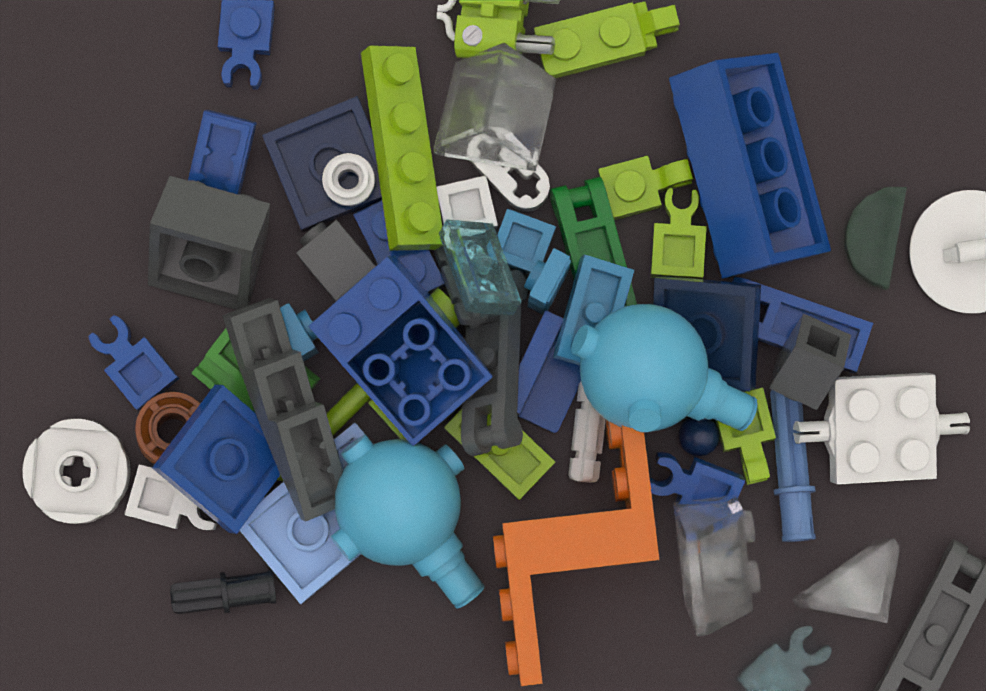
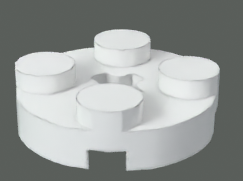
M67 419L50 426V429L44 431L38 439L36 438L24 458L23 482L30 498H33L35 504L43 510L42 512L50 518L63 523L85 524L94 522L115 511L128 489L131 470L128 454L120 438L104 426L93 421ZM80 456L83 457L84 466L91 468L89 478L82 479L81 486L73 487L72 478L63 476L64 466L73 465L75 457Z

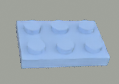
M353 423L334 439L342 470H344L348 463L342 457L341 452L356 439L365 435L356 423ZM284 482L262 499L240 529V532L300 604L307 601L361 555L358 554L349 561L330 538L331 535L340 529L335 509L306 522L301 520Z

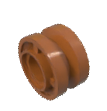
M166 392L151 398L140 410L135 425L137 442L143 456L151 464L154 465L169 446V443L164 442L158 436L160 426L171 419L180 420L185 424L200 405L193 397L180 392Z

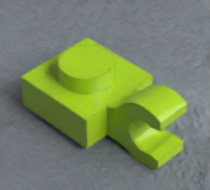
M644 156L598 169L599 176L602 178L606 188L614 220L661 208L659 192L666 191L669 188L675 189L690 185L693 180L688 159L676 161L652 170L649 157Z
M763 388L745 392L757 399L756 414L751 424L745 430L739 431L716 421L723 452L739 449L747 485L767 481V478H770L761 443L774 441L776 435Z

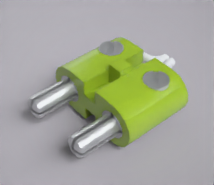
M448 0L446 4L438 5L437 19L444 21L446 34L454 41L457 58L519 62L522 52L552 55L555 49V39L551 36L525 35L526 29L523 27L524 16L527 17L529 2L559 4L560 0H459L462 10L461 15H457L455 33L450 16L443 12L451 10L456 0Z

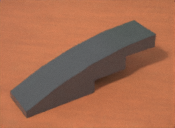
M268 298L222 315L257 419L301 520L306 522L334 510L335 490L343 473L324 404L314 400L301 352L291 348L278 300Z

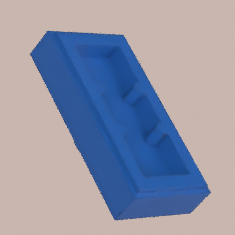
M208 109L205 110L188 181H199L206 186L239 195L257 122Z

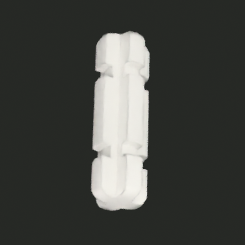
M580 382L577 401L582 403L581 409H576L571 446V450L576 451L575 458H570L568 476L569 479L574 481L593 483L599 479L601 462L596 461L597 454H602L605 418L593 408Z

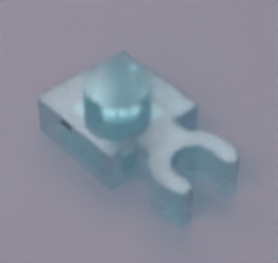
M805 625L794 632L790 641V649L786 653L776 643H773L736 680L747 691H804L812 682L802 670L808 665L814 666L825 662L831 655L832 649L825 645L816 654H807L803 649V641L811 634L813 629L809 625Z

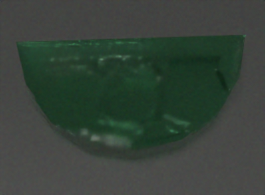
M886 187L866 196L851 212L844 229L845 252L852 268L867 283L887 290L890 285L907 187Z

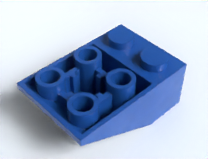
M396 255L387 256L308 326L412 446L417 444L493 377L431 295Z

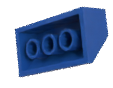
M770 53L715 60L669 77L674 107L678 112L687 145V155L693 167L700 193V204L706 216L713 242L714 256L718 262L722 279L830 252L831 247L779 54Z

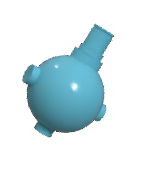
M652 304L626 306L607 315L594 328L586 324L583 325L574 337L571 352L581 358V383L587 399L603 418L619 427L623 425L639 432H653L671 427L688 416L697 421L704 418L708 420L714 419L739 431H743L751 424L756 414L757 399L727 385V382L722 380L719 372L708 368L707 353L701 337L685 318L671 309Z
M366 435L359 437L341 452L342 457L348 464L344 468L335 490V514L340 529L330 536L340 552L349 561L358 554H361L374 562L384 565L404 566L412 564L422 577L428 576L432 582L435 581L456 609L463 607L476 598L483 591L485 585L464 559L465 555L461 551L463 544L454 533L461 509L460 490L455 476L465 468L453 450L445 444L435 452L421 443L412 446L408 440L392 439L372 444Z

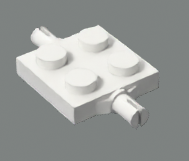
M912 373L838 377L829 390V405L824 421H795L793 430L804 433H793L796 444L805 442L825 443L830 455V482L835 484L937 479L936 447L939 436L968 434L970 426L957 423H970V419L966 412L939 414L936 407L935 374Z

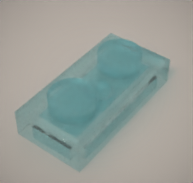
M446 219L439 232V236L466 312L514 315L522 301L493 223Z

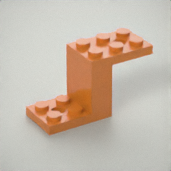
M605 419L609 450L618 449L620 467L612 470L615 502L624 501L625 509L502 523L503 535L493 536L496 568L507 567L509 588L499 589L502 621L513 620L515 641L505 642L508 674H519L521 686L543 684L530 575L659 560L644 432H639L623 425L619 427Z

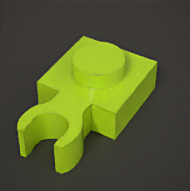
M669 188L665 195L664 207L670 218V224L654 223L651 278L672 276L703 279L706 226L691 225V218L695 215L699 204L698 192L692 190L691 205L688 208L678 209L672 203L673 188Z

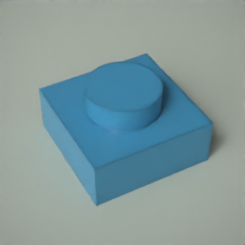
M507 209L489 260L530 274L538 259L544 262L556 226Z
M289 303L282 306L280 310L291 348L301 352L304 362L319 353L313 343L318 337L308 327L313 321L305 309L296 314Z

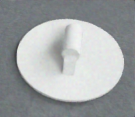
M963 190L953 192L936 200L922 213L911 235L909 256L911 268L918 284L933 301L952 311L971 314L986 312L985 191Z

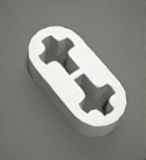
M489 125L483 126L474 132L468 145L469 159L473 167L481 176L486 175L487 182L514 209L530 212L540 208L547 200L550 189L549 178L543 168L503 128ZM486 139L491 144L498 139L503 142L500 153L508 162L504 168L492 157L485 161L479 158L482 153L480 144L482 140ZM513 170L525 180H529L533 176L538 179L535 188L538 194L536 198L532 199L526 194L519 199L514 195L517 190V183L509 175Z

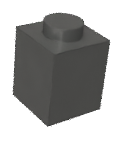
M337 220L328 227L324 222L317 224L299 241L303 248L296 253L297 256L335 302L376 267Z
M803 313L777 355L769 389L784 395L788 399L798 401L817 410L844 369L851 335Z

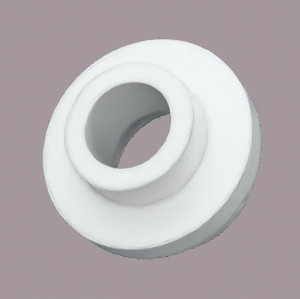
M345 153L329 161L323 172L322 183L326 194L335 203L343 206H354L364 202L370 196L374 188L375 176L367 160L356 154ZM346 172L355 173L359 177L357 186L353 189L342 188L339 185V179L342 174Z

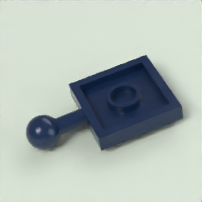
M672 276L655 277L653 305L671 309L680 314L695 328L706 349L708 368L719 372L722 380L726 381L727 385L748 392L755 389L761 285ZM689 417L682 423L679 429V442L682 448L690 455L706 456L712 453L719 444V429L712 419L704 418L697 421Z

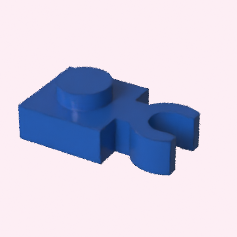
M222 0L218 49L222 52H232V57L224 63L221 72L222 80L226 87L232 88L235 71L245 68L251 72V88L256 90L260 88L262 72L255 61L256 54L271 55L275 11L274 1Z
M113 315L110 321L118 330L117 339L113 343L105 344L93 332L88 336L89 341L97 351L104 355L112 356L115 359L104 371L133 407L140 412L142 407L151 398L162 394L180 378L147 338H142L133 346L130 342L131 331L129 326L121 318Z
M657 452L655 457L657 464L668 467L671 470V474L664 481L650 478L651 493L658 496H668L677 493L678 496L674 503L677 510L725 528L745 483L743 475L694 457L690 469L686 470L681 468L678 460L673 455L666 452Z

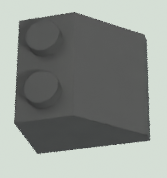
M169 176L150 222L148 285L236 310L249 306L268 235L271 204L257 200L249 195H238L209 187L199 181H187Z

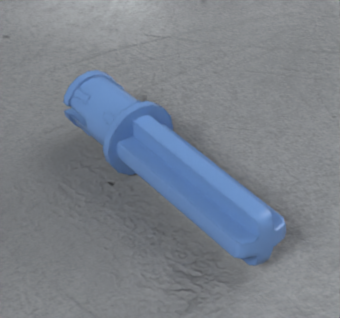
M771 390L770 397L773 428L776 435L774 442L779 487L774 489L773 492L775 496H779L782 542L815 540L816 534H814L811 493L816 492L815 486H810L806 442L796 444L793 433H804L793 430L795 421L804 422L802 403L788 399L784 395Z

